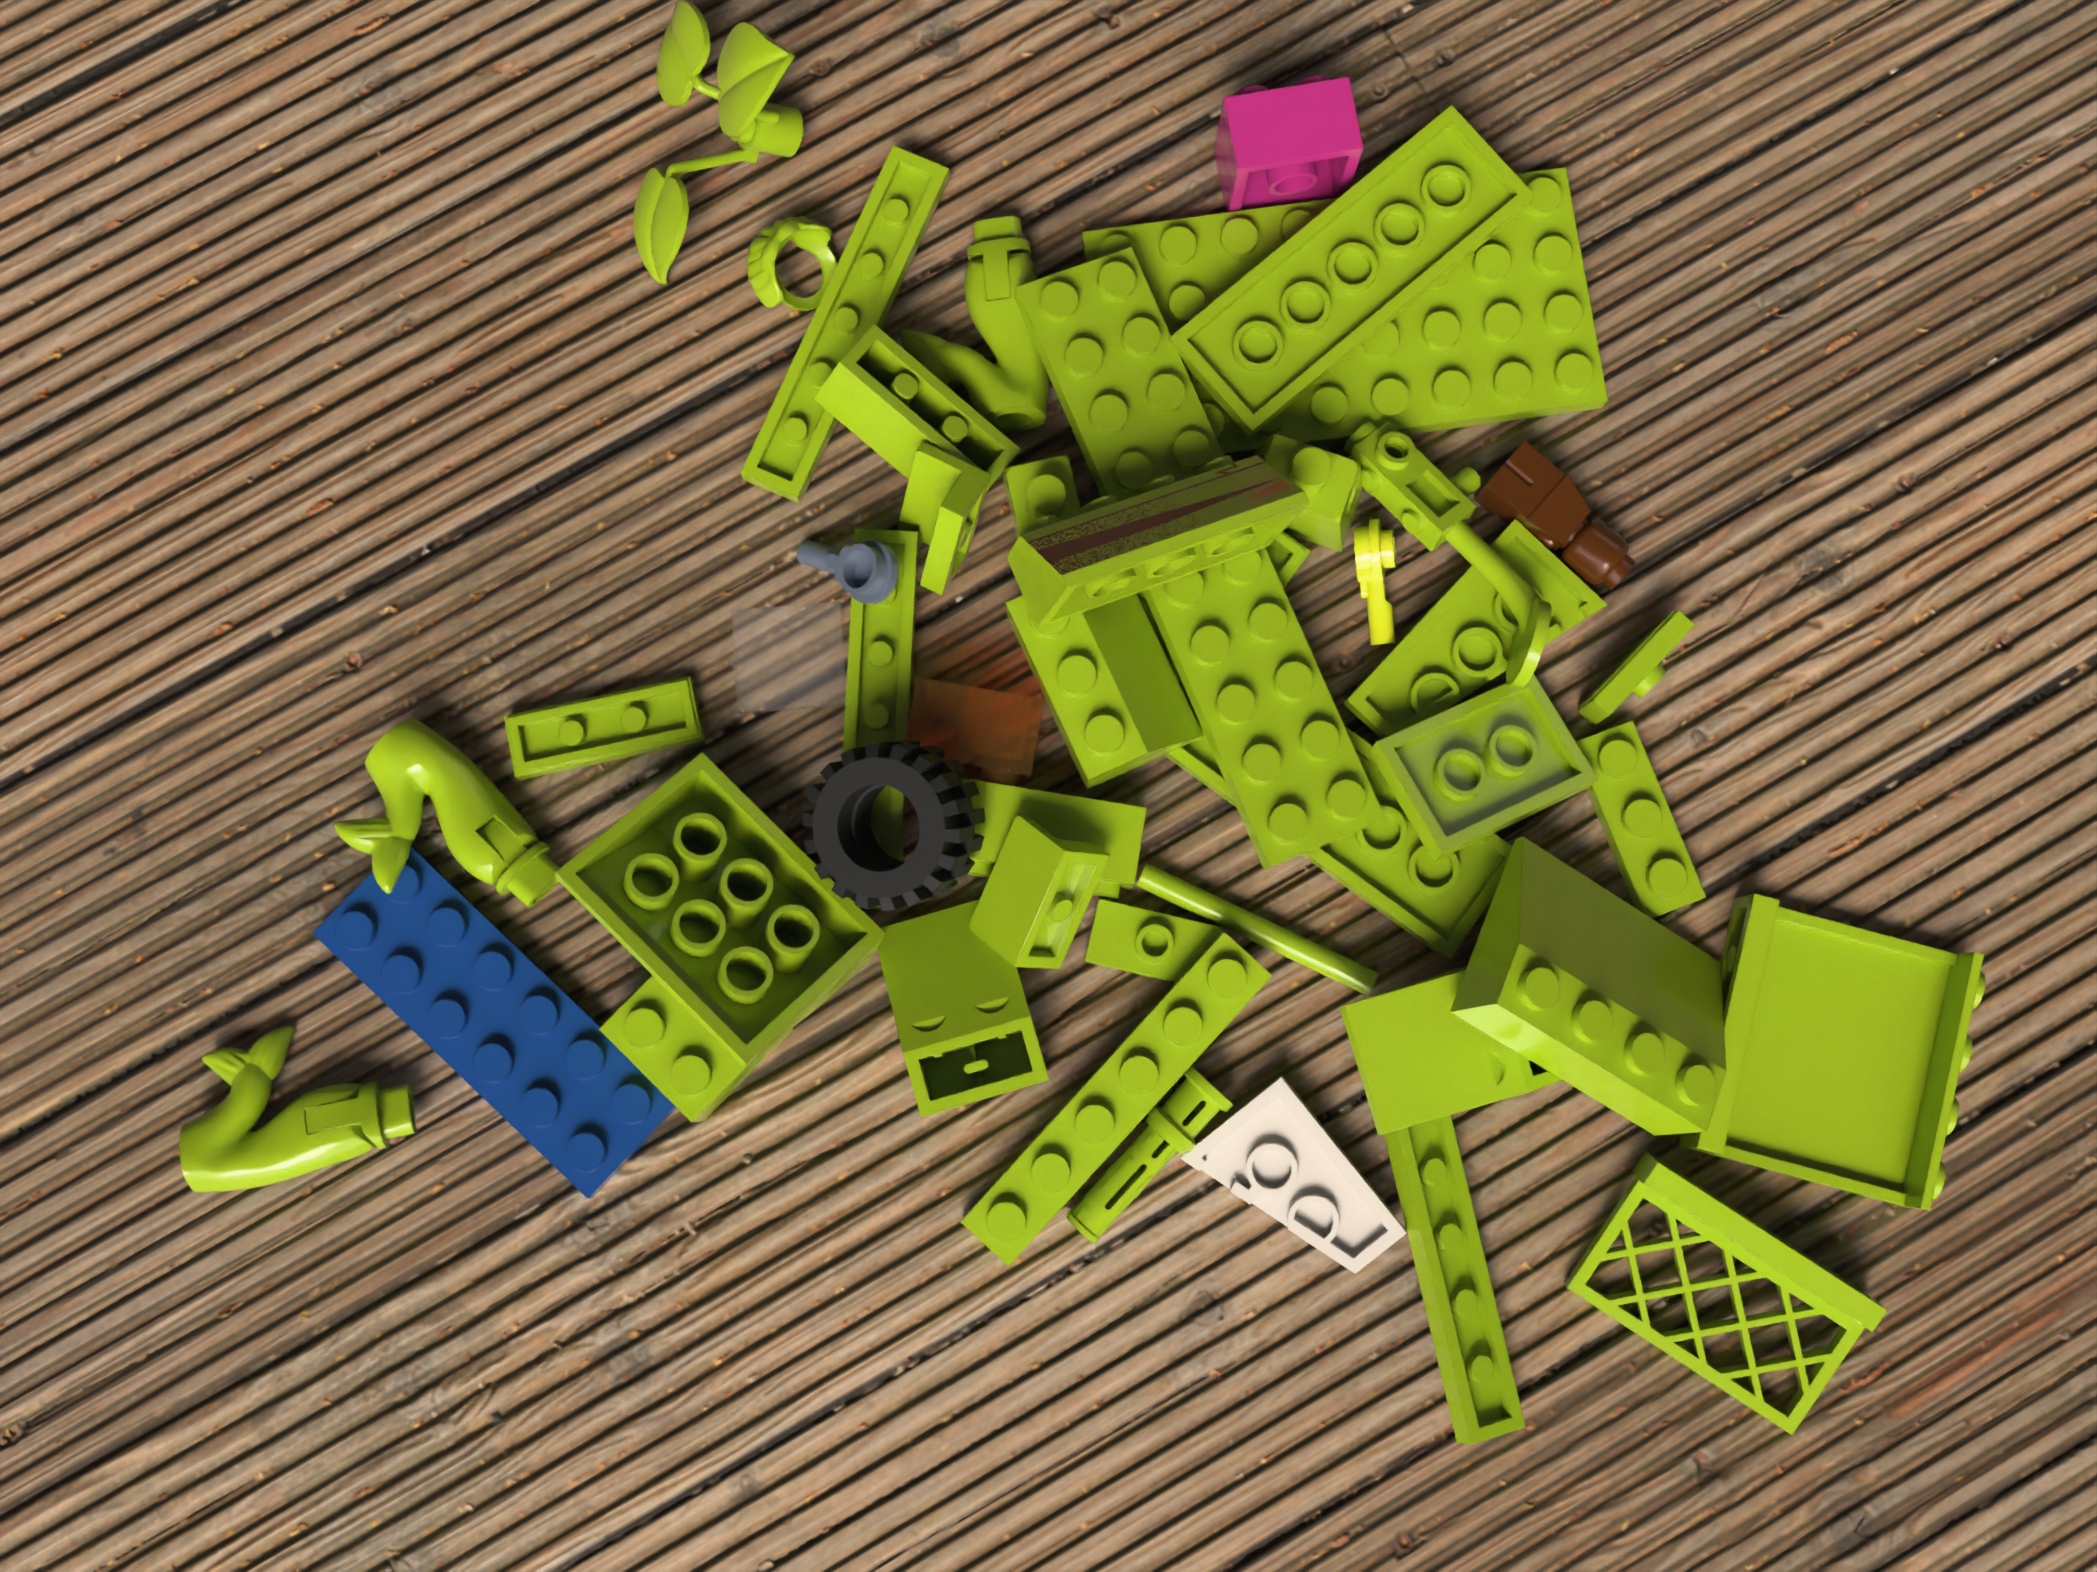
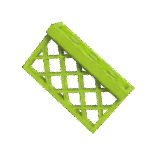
M1645 1151L1632 1171L1635 1178L1565 1281L1566 1288L1784 1431L1793 1435L1863 1330L1866 1328L1873 1332L1887 1312V1309L1854 1284L1659 1158ZM1643 1198L1664 1211L1669 1237L1632 1243L1628 1220ZM1676 1219L1695 1232L1679 1234ZM1621 1232L1623 1245L1611 1247ZM1711 1241L1720 1247L1725 1273L1689 1279L1682 1246ZM1672 1248L1679 1282L1642 1288L1635 1255ZM1732 1256L1751 1268L1735 1271ZM1626 1257L1633 1287L1632 1291L1604 1295L1587 1284V1281L1601 1261ZM1761 1278H1768L1774 1282L1777 1287L1781 1309L1745 1316L1738 1283ZM1728 1285L1735 1318L1699 1325L1692 1291ZM1789 1293L1805 1302L1806 1305L1792 1307ZM1682 1294L1689 1327L1661 1332L1650 1325L1645 1300ZM1636 1302L1639 1317L1621 1305ZM1823 1314L1841 1326L1827 1348L1802 1352L1795 1323L1796 1319ZM1784 1322L1791 1355L1755 1361L1748 1328ZM1738 1330L1745 1363L1716 1368L1708 1363L1702 1337ZM1692 1339L1695 1353L1679 1344L1678 1341ZM1815 1364L1807 1376L1805 1365ZM1794 1367L1799 1389L1785 1410L1782 1411L1763 1398L1758 1374ZM1748 1376L1751 1390L1734 1380V1378Z

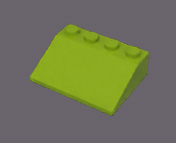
M703 752L555 873V878L743 1067L747 1066L838 991L870 961L886 935L859 906L855 905L852 899L849 897L842 899L831 890L835 883L830 878L821 880L814 869L817 865Z
M1525 837L1515 839L1450 1012L1654 1136L1707 1132L1727 1072L1721 962Z

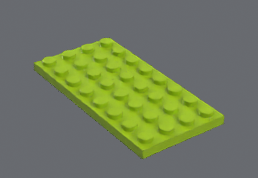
M1566 167L1517 173L1516 175L1535 194L1531 204L1253 437L1249 438L1186 368L1224 456H1231L1232 459L1249 457L1273 434L1284 435L1315 447L1345 444L1350 436L1367 422H1371L1379 428L1389 421L1400 433L1411 435L1603 408L1608 402ZM1338 198L1082 232L1084 260L1086 263L1132 247L1172 336Z

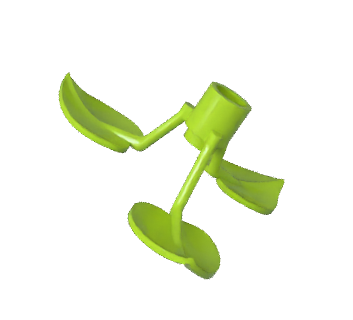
M683 0L677 1L672 19L665 30L660 44L656 70L659 93L667 105L682 107L687 103L693 87L697 91L717 99L719 102L720 127L724 134L730 136L733 141L738 142L740 149L673 163L669 165L666 173L662 169L651 168L646 174L638 191L634 207V237L639 256L645 268L656 282L668 285L667 272L680 249L689 217L688 194L680 178L689 172L741 161L755 164L758 160L759 152L788 158L792 157L798 151L803 136V119L797 108L767 102L795 58V55L773 41L760 27L752 23L740 22L731 30L724 43L717 66L719 87L708 83L700 73L710 54V36L707 23L703 14L694 4Z

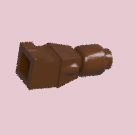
M1526 441L1518 447L1474 498L1487 512L1495 513L1506 524L1511 523L1514 519L1519 521L1552 553L1560 547L1562 549L1560 554L1561 561L1589 585L1602 583L1609 590H1612L1636 564V561L1627 554L1629 543L1600 518H1592L1589 521L1585 519L1591 510L1568 474L1565 475Z

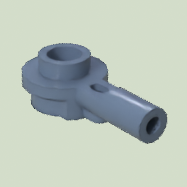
M805 540L797 549V559L801 564L833 573L835 581L840 582L844 590L860 603L877 604L884 601L893 591L897 582L899 570L897 556L889 545L881 541L867 540L851 547L844 546L840 550L811 540Z

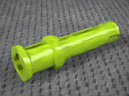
M1192 1066L1185 1072L1186 1080L1161 1107L1154 1106L1149 1111V1116L1145 1119L1149 1124L1148 1127L1117 1161L1107 1169L1106 1173L1076 1206L1065 1214L1068 1221L1092 1243L1096 1244L1100 1240L1099 1237L1130 1203L1140 1195L1142 1190L1177 1152L1184 1155L1186 1152L1190 1153L1196 1147L1194 1138L1219 1110L1227 1112L1233 1106L1219 1090Z

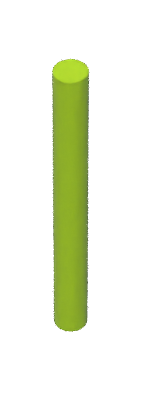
M1146 863L1136 884L1139 888L1368 996L1375 984L1378 972Z

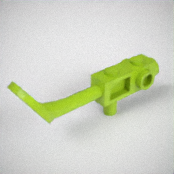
M1389 421L1379 428L1371 422L1363 424L1350 436L1344 446V450L1350 454L1349 459L1361 465L1362 487L1402 523L1404 528L1410 534H1413L1430 552H1433L1444 542L1448 541L1493 585L1519 623L1507 662L1506 682L1508 685L1524 688L1538 665L1546 642L1551 620V604L1548 601L1542 600L1533 588L1467 525L1477 507L1467 497L1480 488V476L1474 469L1465 467L1448 479L1414 446V443L1408 436L1400 433Z

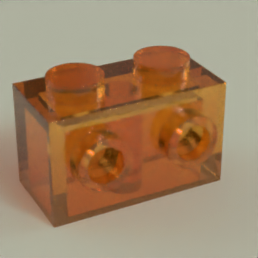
M916 677L906 740L920 741V746L935 745L945 750L944 761L957 759L963 766L981 769L979 781L1017 787L1019 776L1033 778L1046 702L1043 698Z

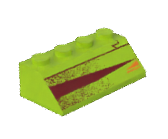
M1257 455L1237 462H1233L1231 456H1223L1199 467L1195 471L1196 476L1176 482L1173 475L1157 478L1142 486L1138 490L1139 495L1119 502L1115 495L1098 498L1083 506L1079 510L1080 515L1060 522L1056 515H1048L1036 519L1020 529L1021 535L1007 555V560L1035 626L1040 628L1267 548L1310 503L1305 491Z

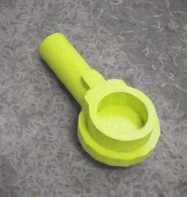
M1370 519L1369 526L1354 527L1357 579L1360 583L1361 598H1367L1370 645L1395 643L1393 606L1386 600L1385 568L1396 567L1394 531H1382L1380 519Z

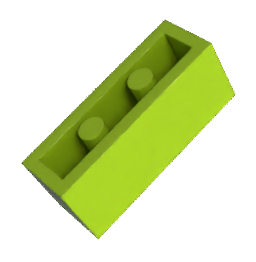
M874 323L839 361L813 398L908 480L915 452L921 443L930 444L991 474L986 492L1021 450Z
M960 778L963 783L975 781L980 794L971 798L973 808H984L985 822L976 824L974 827L975 834L984 836L982 848L969 854L968 857L975 864L966 875L989 878L1016 816H1026L1033 819L1057 839L1095 843L1110 855L1093 895L1119 898L1120 888L1133 889L1146 807Z

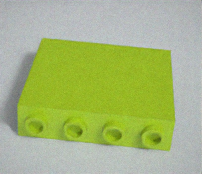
M1756 893L1735 898L1720 959L1727 1072L1707 1132L1681 1134L1678 1146L1890 1204L1930 1211L1932 1200L1940 1195L1945 1182L1946 1169L1941 1158L1945 1138L1953 1131L1958 1120L1959 1103L1954 1096L1959 1072L1966 1068L1972 1053V1038L1968 1035L1972 1010L1979 1005L1985 991L1986 979L1984 973L1981 972L1984 954L1978 952L1956 954L1779 907L1780 900Z

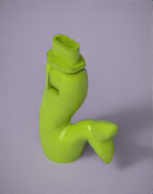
M1016 216L984 219L973 224L974 244L969 246L966 251L969 262L964 278V293L970 318L993 352L997 364L991 363L974 349L957 343H949L938 336L904 328L900 330V337L904 349L945 385L948 386L952 380L962 383L969 393L975 410L1001 433H1015L1043 425L1048 408L1049 376L1014 298L1017 286L1037 280V276L1030 258V242L1022 238L1021 219Z
M414 718L406 719L386 732L376 742L365 760V767L384 801L385 810L383 816L344 820L334 824L337 834L344 842L360 852L372 855L374 878L381 889L387 894L392 892L409 857L411 843L415 839L421 824L425 794L429 795L432 800L444 840L452 855L465 870L477 879L492 886L496 884V891L500 895H506L511 892L524 905L531 908L559 883L555 878V873L560 867L548 857L550 847L543 841H539L535 831L517 809L463 752L436 731Z
M286 1026L274 1029L260 1037L248 1051L238 1048H221L210 1051L202 1057V1061L231 1086V1090L228 1096L217 1106L181 1126L179 1150L183 1176L193 1192L236 1191L283 1182L339 1164L369 1152L374 1148V1144L378 1149L387 1148L390 1146L391 1138L417 1132L411 1086L409 1083L382 1088L378 1081L368 1082L364 1085L340 1083L325 1086L295 1099L263 1127L252 1131L266 1107L272 1090V1081L283 1067L294 1028Z

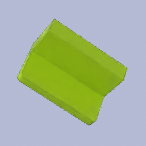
M921 443L915 452L898 522V529L900 531H918L919 541L930 546L920 585L942 596L969 553L991 474L927 443Z
M1016 816L969 923L970 930L1013 967L1060 969L1110 855L1095 843L1057 839L1030 817Z

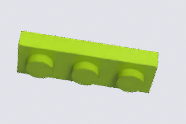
M1633 720L1576 741L1599 778L1586 791L1634 907L1650 918H1654L1707 898Z

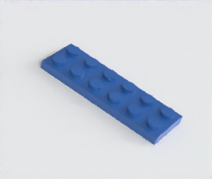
M412 843L409 857L391 893L387 894L381 889L374 878L373 872H371L312 933L588 1199L593 1198L677 1109L599 1030L602 1024Z

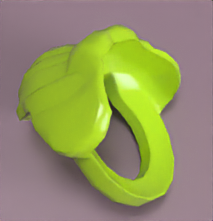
M788 216L785 220H776L773 225L763 228L758 237L752 240L748 248V257L745 260L747 263L748 281L752 285L758 299L766 307L774 308L780 303H783L792 310L809 311L818 307L837 266L835 256L828 247V242L832 236L831 228L824 226L814 219H807L804 216L797 218ZM789 240L799 248L814 255L820 263L822 282L818 290L810 297L801 298L789 293L775 271L776 256Z

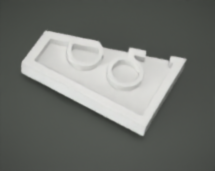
M1282 1075L1196 1143V1147L1190 1153L1186 1152L1180 1157V1159L1198 1171L1202 1170L1228 1187L1230 1192L1248 1204H1254L1287 1226L1289 1231L1355 1274L1407 1234L1406 1228Z

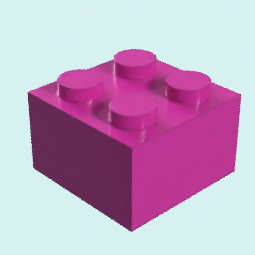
M1315 75L1298 81L1294 86L1268 90L1265 86H1249L1236 91L1232 96L1223 98L1214 155L1226 212L1338 198L1350 189L1364 147L1349 77L1330 80L1327 76Z

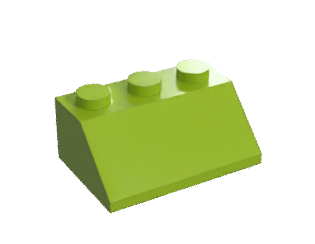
M1137 594L1040 628H1036L1023 595L1006 602L1007 619L1087 790L1203 738L1204 735Z

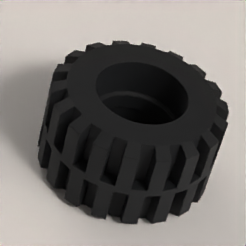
M900 740L852 748L840 754L842 761L828 763L820 772L826 782L813 784L807 798L816 804L814 810L803 812L802 825L812 827L813 838L804 840L807 854L817 852L820 857L821 863L815 866L814 869L821 880L833 877L836 883L831 890L843 899L856 895V906L871 909L881 905L882 911L912 906L935 898L936 895L948 892L958 884L956 878L968 874L975 864L968 856L972 852L981 850L984 836L975 834L974 827L976 824L985 822L984 808L974 809L971 801L972 797L980 794L975 781L962 782L959 777L966 768L957 759L944 761L945 750L935 745L920 746V741ZM886 786L893 787L903 793L914 806L919 819L918 843L906 862L887 854L876 841L872 831V807L876 797Z

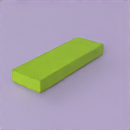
M690 676L504 716L514 775L519 780L705 741L694 681Z

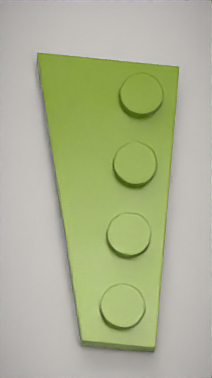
M1516 519L1509 523L1490 543L1489 546L1533 588L1542 600L1550 602L1551 620L1545 645L1608 605ZM1470 565L1345 699L1343 704L1380 739L1439 714L1506 671L1510 649L1519 625L1518 620L1493 585Z

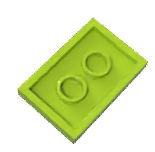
M1534 673L1524 688H1518L1505 683L1377 741L1369 750L1370 755L1433 862L1589 788L1599 779Z

